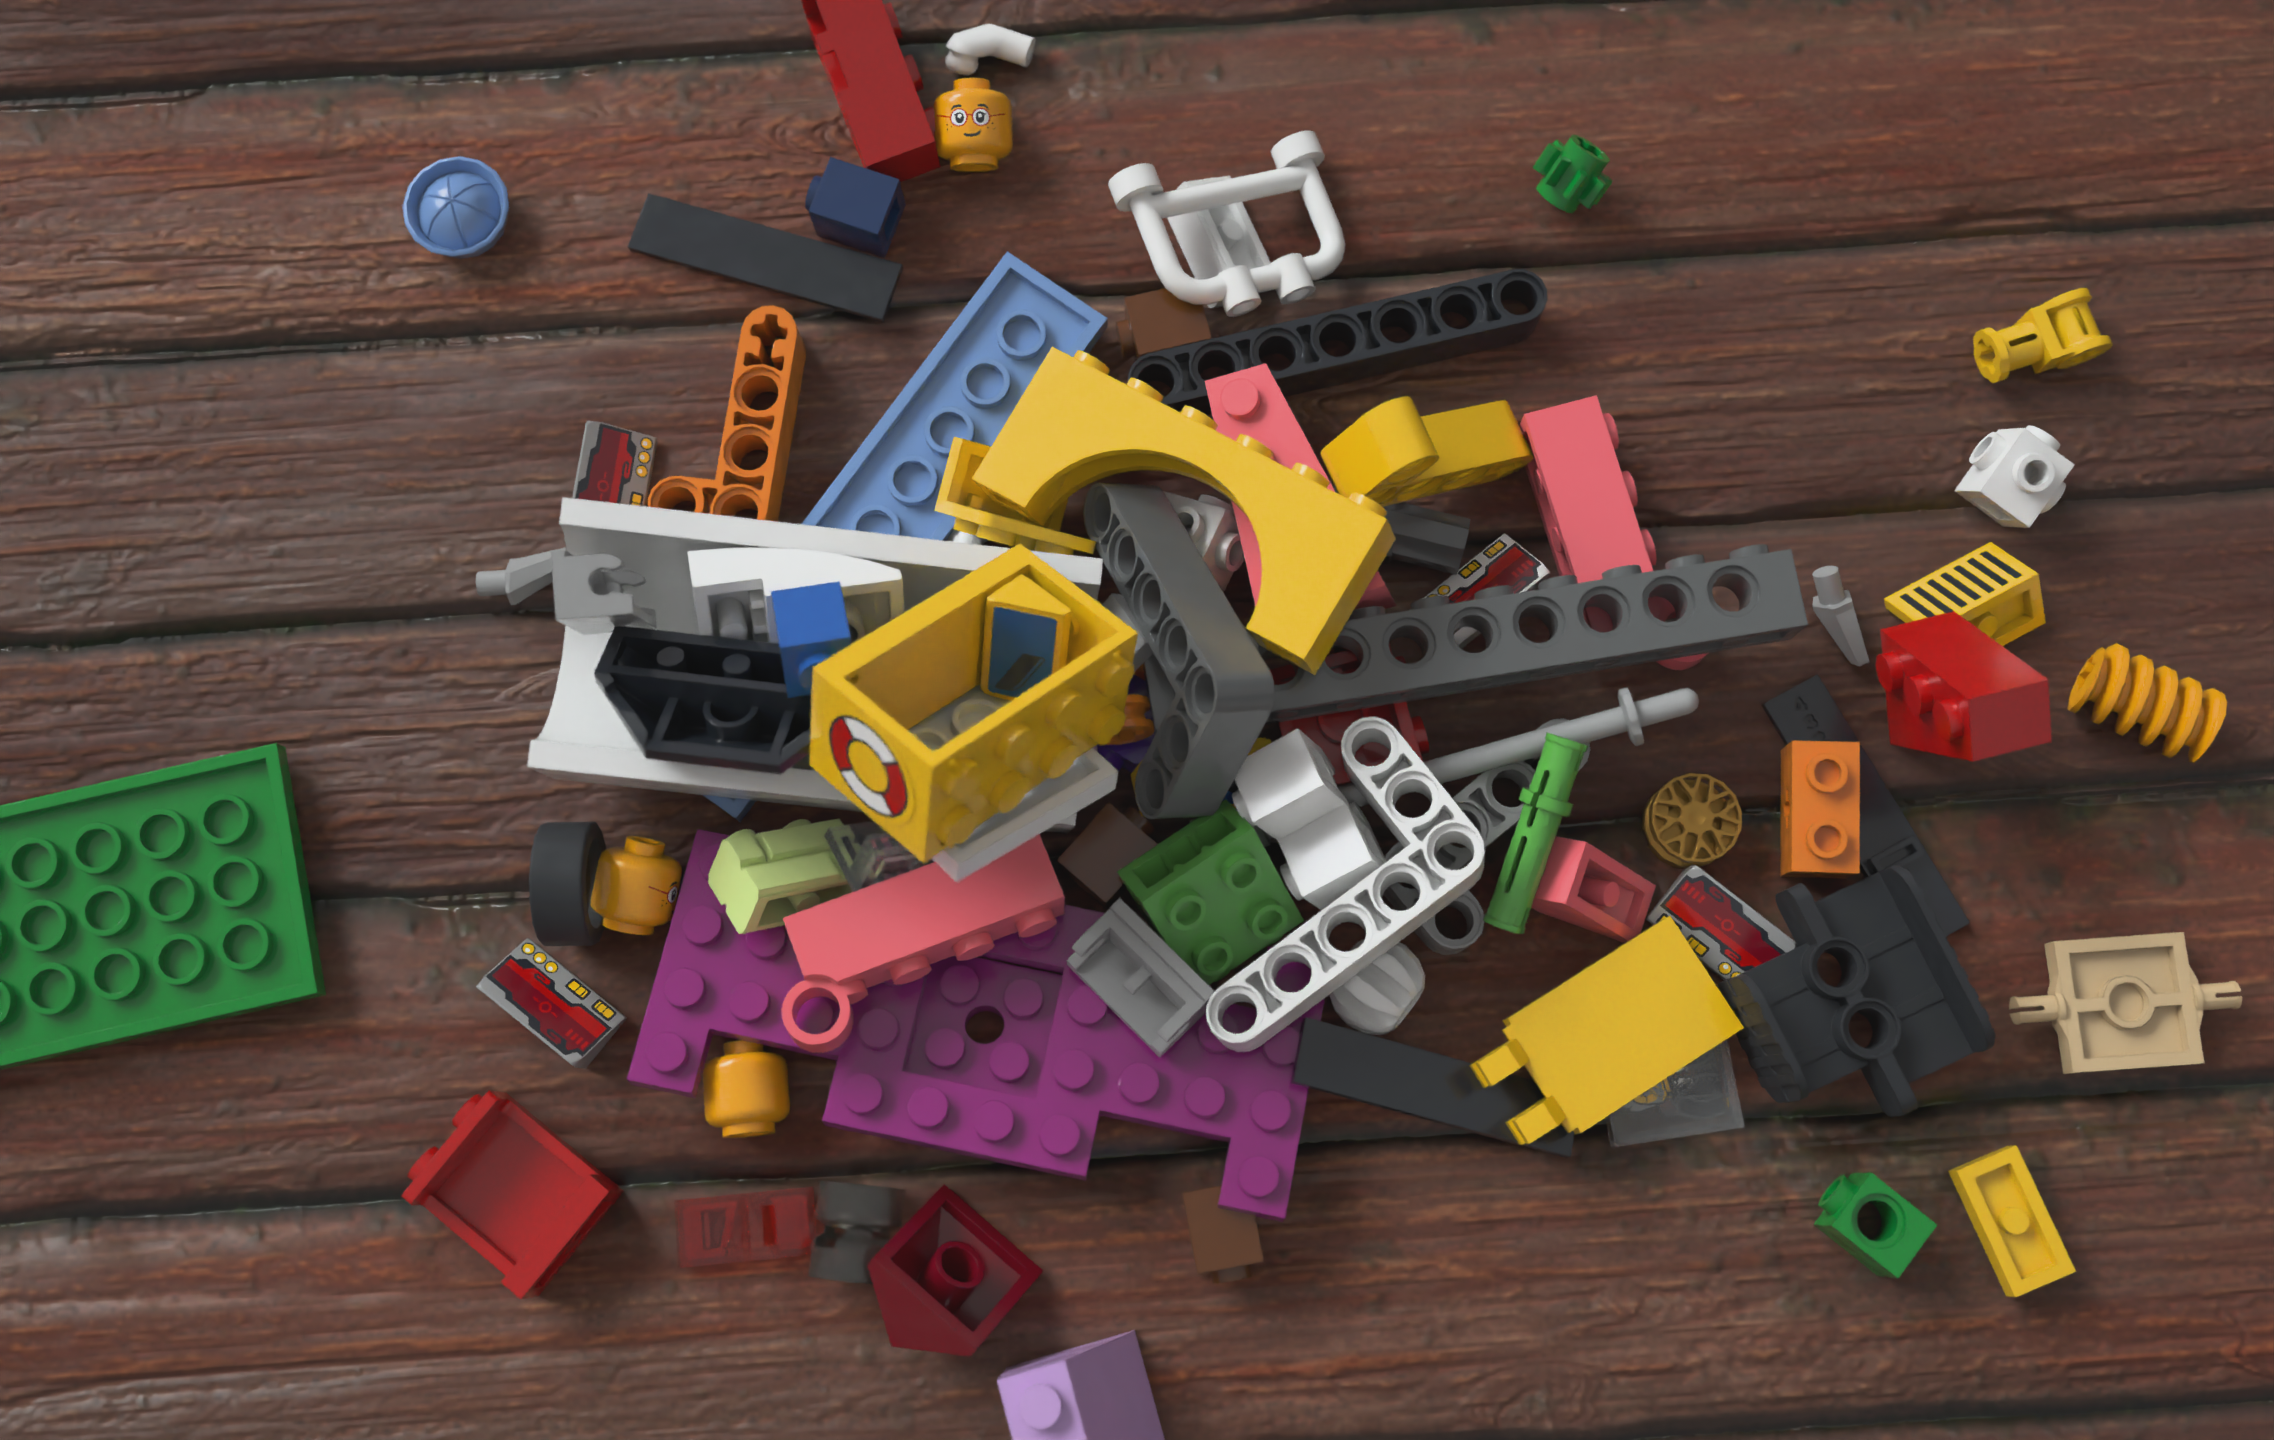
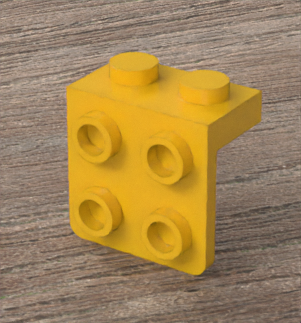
M953 437L934 511L956 517L953 525L954 530L1009 546H1016L1021 543L1027 549L1039 552L1073 555L1074 550H1079L1090 554L1094 553L1096 541L1060 531L1068 498L1050 515L1043 527L990 499L972 480L991 446Z

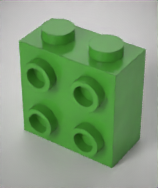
M1226 799L1222 801L1220 807L1213 815L1198 817L1117 871L1149 927L1208 985L1221 980L1233 968L1264 947L1277 942L1285 933L1304 921L1256 831Z

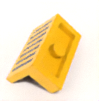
M1992 542L1884 598L1886 609L1905 623L1955 611L2002 646L2046 623L2039 573Z

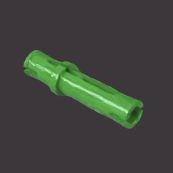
M1548 732L1545 736L1546 740L1530 787H1523L1518 799L1524 802L1505 856L1488 911L1483 918V921L1493 926L1517 934H1524L1525 925L1562 817H1570L1574 804L1568 802L1584 752L1588 748L1587 745Z

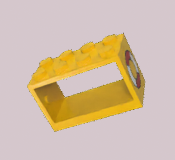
M1020 543L813 667L809 765L921 862L925 863L947 847L952 848L957 843H964L976 827L998 812H1009L1021 802L1027 792L1049 777L1052 779L1060 777L1072 766L1075 759L1097 744L1105 745L1109 743L1111 738L1121 731L1126 720L1124 710L1129 682L1134 674L1133 659L1138 632ZM1023 574L1072 610L1066 666L933 752L907 730L980 684L987 598Z

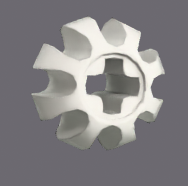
M1364 939L1356 943L1350 951L1359 948ZM1398 942L1330 993L1329 996L1336 1013L1347 1025L1365 1034L1384 1035L1397 1028L1416 1004L1425 987V974L1419 959L1406 945Z

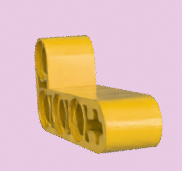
M1409 396L1392 399L1371 409L1330 442L1320 454L1338 494L1349 499L1352 492H1357L1374 500L1382 507L1491 482L1514 473L1526 466L1534 458L1514 413L1506 400L1420 417L1412 398Z

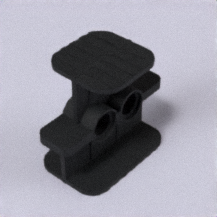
M1899 865L1891 866L1816 902L1802 883L1775 895L1776 904L1798 947L1718 984V989L1744 1027L1736 1033L1739 1039L1738 1042L1742 1050H1745L1749 1058L1747 1060L1751 1068L1755 1070L1762 1088H1765L1776 1102L1789 1103L1800 1101L1808 1097V1093L1861 1069L1885 1114L1890 1117L1902 1116L1918 1107L1916 1097L1909 1083L1972 1053L1984 1052L1994 1046L1996 1035L1988 1019L1989 1015L1980 1004L1975 988H1972L1969 983L1965 969L1958 962V956L1954 948H1951L1948 943L1947 935L1937 922V916L1933 908H1930L1926 901L1924 891L1918 886L1914 880L1915 877L1908 869H1904ZM1823 952L1835 957L1841 966V979L1836 987L1826 984L1819 976L1817 963ZM1856 1012L1865 1016L1872 1027V1039L1865 1048L1857 1045L1849 1033V1021Z

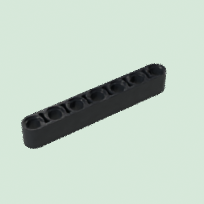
M1512 269L1148 353L1139 357L1132 364L1128 373V381L1130 378H1136L1144 383L1150 381L1164 382L1172 391L1163 398L1161 403L1178 412H1181L1183 407L1187 405L1206 415H1210L1212 412L1205 381L1200 376L1205 369L1210 367H1220L1228 373H1234L1261 365L1260 360L1263 356L1270 353L1284 355L1290 360L1292 365L1282 371L1270 370L1283 396L1287 397L1512 345L1528 339L1535 331L1548 300L1547 288L1542 279L1535 273L1525 269ZM1505 299L1519 300L1526 305L1529 313L1524 315L1509 313L1503 307L1501 301ZM1447 312L1459 313L1468 320L1470 326L1464 329L1449 327L1444 323L1441 315ZM1388 326H1398L1408 332L1411 339L1403 343H1394L1386 339L1381 330ZM1337 339L1348 345L1351 352L1343 357H1334L1328 355L1322 349L1321 344L1328 340Z

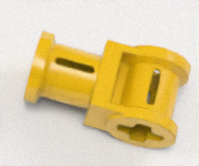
M2075 289L2054 297L2040 306L2031 308L2013 326L1998 331L1991 327L1976 331L1973 337V353L1982 376L1991 383L2005 380L2010 371L2032 365L2035 374L2056 367L2058 369H2065L2084 363L2109 350L2113 346L2112 341L2108 335H2101L2088 306V302L2092 299L2089 289Z

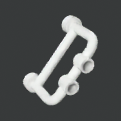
M1297 132L1275 144L1271 150V155L1277 167L1275 170L1163 192L1154 165L1149 163L1127 167L1109 180L1108 186L1117 209L1124 212L1132 211L1157 276L1169 292L1178 299L1194 305L1222 302L1226 315L1236 317L1257 308L1261 304L1259 296L1261 292L1276 290L1282 304H1292L1301 301L1315 291L1314 280L1334 272L1343 259L1345 240L1341 225L1316 168L1322 163L1325 155L1315 132ZM1296 190L1300 191L1320 239L1321 248L1317 254L1302 257L1300 253H1292L1278 258L1270 265L1248 269L1246 265H1238L1222 271L1216 277L1208 279L1192 278L1180 266L1162 221L1163 218Z

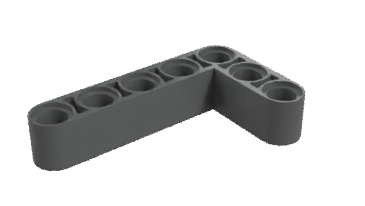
M1096 483L1091 486L1084 501L1083 517L1086 531L1090 539L1096 541L1095 548L1101 559H1103L1120 593L1124 596L1137 624L1176 692L1138 768L1135 778L1136 802L1144 817L1149 819L1211 816L1220 807L1271 713L1275 696L1273 678L1162 489L1156 485Z

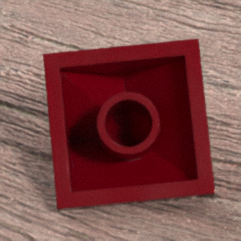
M945 1184L937 1190L867 1265L891 1347L971 1357L981 1347L1043 1272L1038 1265Z

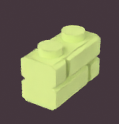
M799 819L789 823L783 829L755 833L751 829H743L723 839L709 871L708 884L720 904L726 905V914L738 934H745L785 925L783 918L862 889L839 841L846 840L867 883L871 878V874L857 847L852 846L853 839L840 819L811 823L806 819Z

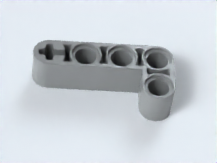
M1564 718L1552 719L1542 724L1536 730L1569 720ZM1590 742L1584 743V745H1587L1588 748L1587 751L1584 752L1578 771L1588 761L1590 753ZM1540 756L1485 771L1452 798L1479 831L1484 841V850L1518 823L1524 802H1521V805L1518 807L1501 805L1496 801L1492 793L1493 781L1499 778H1507L1514 781L1521 791L1523 787L1529 788L1535 773V769L1531 766L1539 760ZM1400 842L1396 843L1386 854V861L1404 849ZM1448 843L1437 851L1435 858L1446 869L1460 870L1473 859V855L1467 847L1458 848ZM1399 883L1390 885L1383 893L1397 911H1405L1412 908L1418 902L1420 896L1416 888L1409 889ZM1469 890L1446 906L1459 910L1465 917L1467 930L1463 938L1452 940L1439 933L1435 925V915L1414 930L1422 942L1433 952L1443 955L1457 954L1472 945L1482 934L1485 923L1483 921L1484 912L1477 899Z

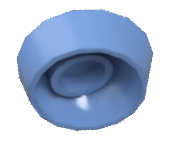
M462 156L440 159L422 169L408 186L402 205L405 226L415 242L432 253L459 259L476 257L493 248L504 233L509 212L507 187L498 173L480 160Z

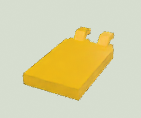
M1668 916L1504 1019L1503 1022L1506 1028L1502 1031L1508 1041L1469 1066L1483 1088L1493 1086L1522 1066L1526 1067L1544 1095V1098L1505 1122L1519 1145H1523L1524 1143L1530 1144L1561 1123L1567 1133L1571 1131L1575 1134L1584 1132L1744 1027L1672 917Z

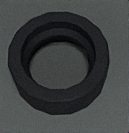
M548 822L539 826L534 837L530 857L529 900L532 924L537 939L544 946H589L596 944L601 939L605 928L602 925L604 917L592 909L591 896L599 857L606 849L602 830L596 822Z

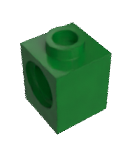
M1851 1173L1848 1178L1845 1175L1836 1178L1821 1196L1818 1206L1824 1211L1813 1224L1874 1274L1890 1278L1900 1277L1937 1226L1935 1222L1873 1173ZM1867 1202L1872 1203L1877 1208L1881 1217L1880 1229L1870 1239L1861 1233L1857 1224L1858 1212Z

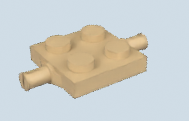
M2184 932L2045 943L2050 980L2048 995L2012 996L2009 1001V1009L2035 1008V1011L2011 1013L2010 1017L2015 1025L2052 1021V1026L2058 1035L2063 1074L2204 1064L2199 1031L2203 1010L2238 1009L2242 1004V996L2220 998L2215 996L2217 994L2241 992V988L2236 981L2199 984L2189 965Z

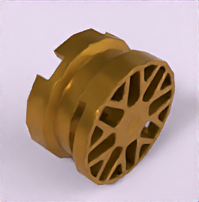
M1688 773L1673 778L1649 798L1642 812L1641 831L1644 830L1649 843L1648 848L1660 861L1674 868L1685 869L1692 864L1698 867L1710 864L1715 859L1722 857L1735 845L1742 829V811L1736 795L1724 782L1707 774ZM1686 778H1696V779H1695V780H1687ZM1701 779L1707 780L1708 785L1701 782ZM1714 784L1719 786L1724 792L1719 793L1714 788ZM1728 795L1730 799L1726 801L1724 796Z

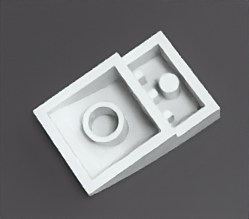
M750 547L687 551L699 635L779 644L771 591L840 581L851 644L904 613L901 571L869 560L835 553L788 548Z

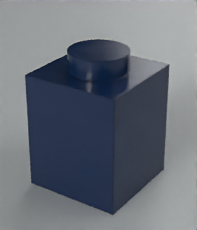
M830 157L823 176L816 175L812 179L805 201V208L809 212L817 236L885 258L906 206L900 179Z

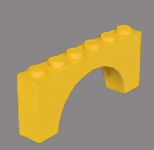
M1052 347L981 462L972 480L990 499L1042 527L1058 506L1073 493L1094 481L1118 473L1140 470L1166 471L1194 478L1211 486L1229 498L1246 514L1251 521L1260 548L1262 564L1261 587L1254 613L1246 629L1258 645L1316 675L1396 540L1388 520L1384 518L1387 511L1380 504L1360 493L1352 492L1349 499L1328 489L1327 487L1330 482L1319 472L1304 464L1295 463L1293 468L1289 469L1271 459L1273 452L1250 436L1239 434L1235 441L1215 431L1218 427L1217 423L1193 407L1185 405L1182 411L1178 412L1161 403L1164 397L1153 387L1141 380L1130 378L1128 383L1124 384L1108 375L1110 369L1103 362L1084 351L1077 350L1074 357Z

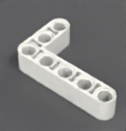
M1365 717L1353 722L1344 732L1341 741L1342 757L1345 771L1351 782L1404 849L1220 986L1211 995L1206 1007L1207 1022L1216 1038L1228 1049L1246 1052L1263 1045L1473 887L1481 878L1484 869L1485 850L1484 841L1479 831L1396 728L1384 719ZM1368 742L1381 743L1390 751L1389 757L1384 763L1377 766L1363 765L1354 756L1359 747ZM1408 792H1418L1430 800L1431 807L1420 817L1408 818L1396 811L1395 803L1400 796ZM1448 843H1459L1465 845L1471 851L1473 859L1467 867L1460 870H1449L1437 862L1435 858L1436 853L1442 846ZM1405 882L1418 890L1420 896L1418 902L1412 908L1405 911H1396L1383 903L1382 896L1384 891L1394 883ZM1343 922L1359 924L1366 932L1364 942L1353 951L1342 952L1329 944L1331 931ZM1289 962L1306 964L1312 970L1309 984L1298 992L1288 993L1276 986L1275 978L1278 971ZM1236 1002L1253 1004L1257 1008V1018L1255 1024L1248 1031L1234 1034L1223 1028L1222 1018L1225 1010L1230 1005Z

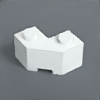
M1296 729L1246 757L1235 777L1238 790L1232 793V799L1242 818L1244 817L1252 827L1257 825L1278 841L1287 863L1280 866L1281 874L1293 896L1297 900L1304 898L1320 910H1323L1387 861L1368 820L1357 803L1354 801L1349 804L1343 793L1339 791L1333 778L1335 769L1323 750L1301 730Z

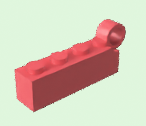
M1597 395L1524 414L1519 426L1534 455L1533 460L1525 468L1559 576L1575 575L1577 576L1578 583L1601 580L1603 572L1620 566L1640 565L1642 573L1653 571L1652 566L1656 565L1657 561L1655 545L1647 529L1640 530L1633 509V507L1637 506L1638 502L1636 486L1629 471L1621 472L1615 449L1619 446L1617 427L1610 413H1602ZM1657 596L1648 598V607L1654 617L1664 622L1668 619L1676 618L1675 609L1668 600ZM1598 607L1584 608V619L1590 628L1598 632L1612 631V620L1605 610ZM1708 653L1656 662L1668 669L1685 670L1698 664Z
M1040 834L957 883L936 862L784 917L783 921L805 979L796 984L787 993L782 1005L783 1023L792 1040L799 1047L809 1052L824 1053L834 1050L843 1044L850 1035L854 1022L851 1004L865 998L868 995L867 988L890 979L893 980L895 985L906 984L930 973L932 970L930 964L954 955L958 961L970 960L993 949L995 946L993 941L1015 932H1018L1020 937H1030L1052 928L1057 923L1055 917L1065 914V896ZM815 997L830 998L840 1006V1014L836 1024L830 1030L821 1034H809L797 1026V1014L801 1006Z

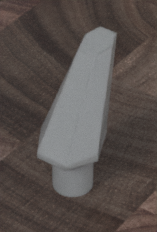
M551 551L510 559L506 570L478 571L476 574L478 595H507L511 605L521 602L553 582Z
M1824 566L1818 568L1812 574L1818 594L1813 597L1812 607L1815 614L1851 664L1861 666L1870 662L1850 592L1843 589L1838 567Z

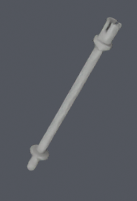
M1628 687L1619 689L1618 692L1619 707L1456 752L1423 763L1438 782L1443 784L1541 756L1547 732L1581 744L1627 732L1631 742L1638 746L1644 744L1641 727L1692 713L1698 707L1699 697L1693 690L1682 688L1633 702ZM1352 782L1337 786L1349 804L1354 801L1359 807L1369 804ZM1255 825L1253 828L1263 846H1270V839L1273 837Z

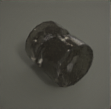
M820 1180L815 1218L824 1225V1230L821 1234L812 1238L808 1276L835 1281L873 1284L867 1265L888 1243L891 1232L902 1226L906 1189Z

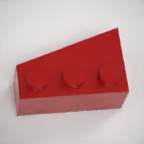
M800 0L811 38L863 168L900 179V182L940 168L935 142L933 106L926 109L922 107L917 92L924 90L923 82L912 54L903 57L897 41L903 38L891 3L883 4L882 0Z
M1955 611L1880 629L1882 653L1876 657V672L1886 692L1890 745L1973 762L2052 742L2048 679Z

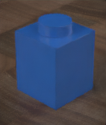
M840 581L771 591L788 698L812 694L813 667L851 645Z

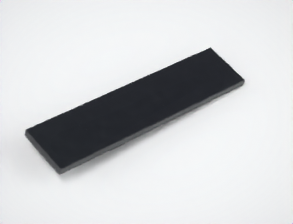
M650 193L647 195L628 244V249L636 253L884 323L903 271V265L900 263Z
M1818 674L1761 705L1785 745L1789 744L1792 740L1859 742ZM1860 744V869L1865 877L1894 865L1908 869L1915 877L1914 880L1918 886L1924 891L1926 901L1930 908H1933L1937 916V922L1948 936L1970 922Z
M1305 1017L1302 1020L1291 1079L1292 1084L1517 1145L1519 1143L1505 1122L1544 1098L1535 1081L1510 1074L1493 1086L1483 1088L1469 1066L1472 1064L1470 1062ZM1561 1123L1530 1144L1524 1143L1520 1146L1569 1158L1572 1154L1574 1132L1567 1133Z

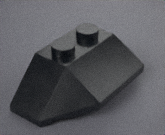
M627 626L614 627L594 675L596 683L646 759L781 775L810 753L812 694L788 698L780 645L778 643Z

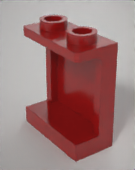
M490 1090L484 1096L476 1094L471 1097L454 1116L452 1125L456 1130L441 1148L431 1147L415 1162L408 1173V1178L412 1180V1183L403 1192L401 1197L411 1205L425 1207L502 1272L505 1278L501 1283L519 1299L538 1297L624 1190L505 1092Z

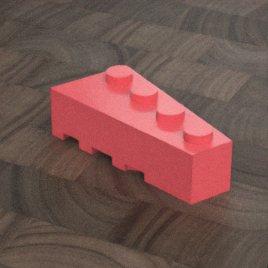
M1266 363L1205 381L1213 420L1218 425L1217 432L1235 441L1239 434L1250 436L1268 447L1273 452L1271 459L1289 469H1292L1295 463L1304 464L1319 472L1329 481ZM1330 483L1327 488L1335 492ZM1232 502L1256 607L1262 576L1260 548L1251 521ZM1378 570L1354 610L1370 606H1383L1385 609L1397 606Z

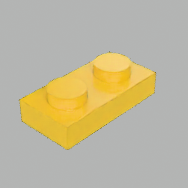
M2017 1145L2005 1146L1948 1170L2006 1296L2018 1297L2076 1272Z

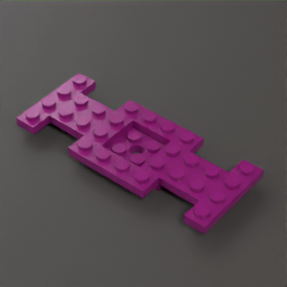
M697 829L627 1076V1081L631 1085L696 1098L713 1035L838 1060L822 1120L825 1126L1086 1181L1100 1116L1229 1142L1217 1207L1279 1222L1284 1221L1309 1089L1291 1083L1302 1020L1307 1017L1321 1021L1325 998L1263 1045L1246 1052H1237L1226 1048L1212 1032L1205 1013L1159 1058L1067 966V959L1075 952L1072 946L1105 913L1065 905V914L1055 917L1057 923L1052 928L1030 937L1023 938L1019 936L1018 932L999 938L993 941L995 945L993 949L980 956L1062 973L1063 975L977 957L966 961H958L954 955L930 964L931 972L915 981L895 985L893 980L890 979L867 988L868 995L862 1000L851 1004L854 1022L851 1033L846 1041L836 1049L828 1052H809L799 1047L792 1040L782 1019V1005L787 993L796 984L805 980L786 926L738 934L726 914V905L720 904L708 884V874L722 840L729 837V835ZM891 869L894 876L901 874L899 870ZM884 874L883 881L888 879L886 874ZM1289 962L1278 971L1275 978L1276 986L1288 993L1298 992L1309 984L1312 970L1306 964ZM827 997L812 998L801 1006L797 1014V1026L809 1034L824 1033L836 1024L840 1014V1006L834 1000ZM1235 1004L1230 1005L1225 1010L1222 1018L1223 1028L1234 1034L1248 1031L1255 1024L1257 1008L1255 1007L1254 1009ZM982 1011H990L997 1014L1004 1023V1030L1001 1036L996 1041L988 1044H980L973 1041L966 1032L970 1018Z

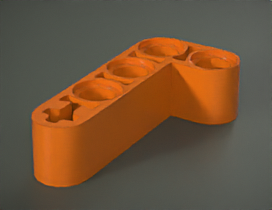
M774 305L761 306L753 310L744 320L740 333L715 480L687 476H669L660 480L651 489L648 497V507L672 509L680 502L692 501L696 503L694 512L734 516L743 509H753L758 511L757 519L778 522L806 359V347L792 315L784 308ZM783 336L784 339L775 340V337ZM773 345L771 359L775 368L771 367L770 358L764 346ZM763 392L778 394L776 402L770 408L759 411L750 409L752 400L757 395ZM753 450L768 452L766 462L761 467L755 470L740 468L742 458L747 453Z

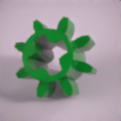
M1571 135L1565 145L1555 139L1553 144L1548 143L1533 166L1534 170L1544 175L1536 189L1545 200L1565 212L1574 213L1580 203L1586 208L1591 209L1593 204L1597 205L1613 182L1611 178L1602 173L1610 159L1600 148L1578 135Z

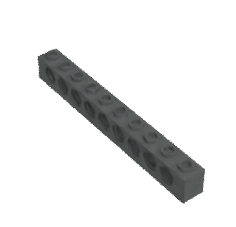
M1757 544L1730 552L1729 559L1706 563L1704 555H1688L1665 563L1666 569L1642 573L1640 565H1626L1603 572L1602 579L1578 583L1577 576L1564 575L1538 583L1539 590L1514 593L1512 586L1503 585L1480 590L1474 594L1475 600L1450 604L1448 596H1432L1412 602L1410 604L1411 610L1386 614L1385 607L1383 606L1353 610L1331 649L1342 647L1353 652L1357 657L1359 668L1349 674H1338L1332 671L1324 660L1316 675H1313L1289 662L1294 669L1295 677L1286 684H1274V705L1265 724L1791 640L1808 625L1792 550L1769 552L1768 545ZM1721 586L1730 589L1738 599L1739 610L1732 612L1719 607L1713 598V587ZM1657 596L1668 600L1675 609L1676 620L1664 622L1654 617L1648 607V598ZM1598 607L1605 610L1611 617L1612 631L1598 632L1590 628L1584 619V608ZM1535 617L1541 620L1548 628L1549 640L1543 643H1535L1526 639L1519 629V619ZM1244 627L1264 661L1270 658H1282L1258 645L1246 627ZM1462 627L1476 629L1485 639L1486 650L1480 653H1468L1462 650L1455 642L1454 631ZM1399 637L1414 640L1421 648L1422 659L1412 664L1398 661L1390 652L1389 642ZM1153 653L1143 663L1147 694L1150 700V712L1154 722L1155 736L1176 692Z

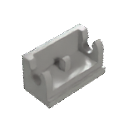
M566 550L551 551L555 614L558 622L583 635L612 633L615 626L657 629L655 610L636 606L634 595L623 593L622 586L631 585L637 587L645 584L646 579L634 571H616L624 568L625 564L622 560L610 554L573 556ZM603 569H608V570H611V571H609V572H602L601 570H603Z
M1120 898L1072 946L1075 952L1067 959V966L1159 1058L1206 1013L1209 999L1215 992Z

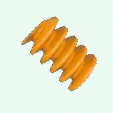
M2116 643L2106 649L2103 647L2097 649L2086 661L2071 690L2067 706L2068 711L2076 713L2090 700L2094 702L2091 715L2092 722L2099 725L2112 711L2116 712L2118 716L2114 731L2117 734L2123 736L2137 722L2142 725L2138 739L2139 744L2147 747L2160 734L2166 736L2162 749L2164 756L2172 758L2186 745L2190 747L2188 760L2191 763H2195L2209 748L2219 732L2226 716L2227 700L2224 693L2214 688L2203 691L2201 682L2193 678L2186 677L2178 681L2177 672L2167 666L2154 670L2153 661L2143 655L2130 659L2128 648Z

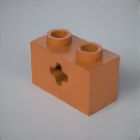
M1792 740L1781 749L1780 877L1847 879L1860 874V742Z

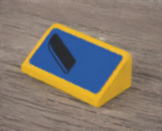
M1023 574L992 593L987 598L985 607L980 689L985 694L1007 700H1014L1066 666L1071 608Z

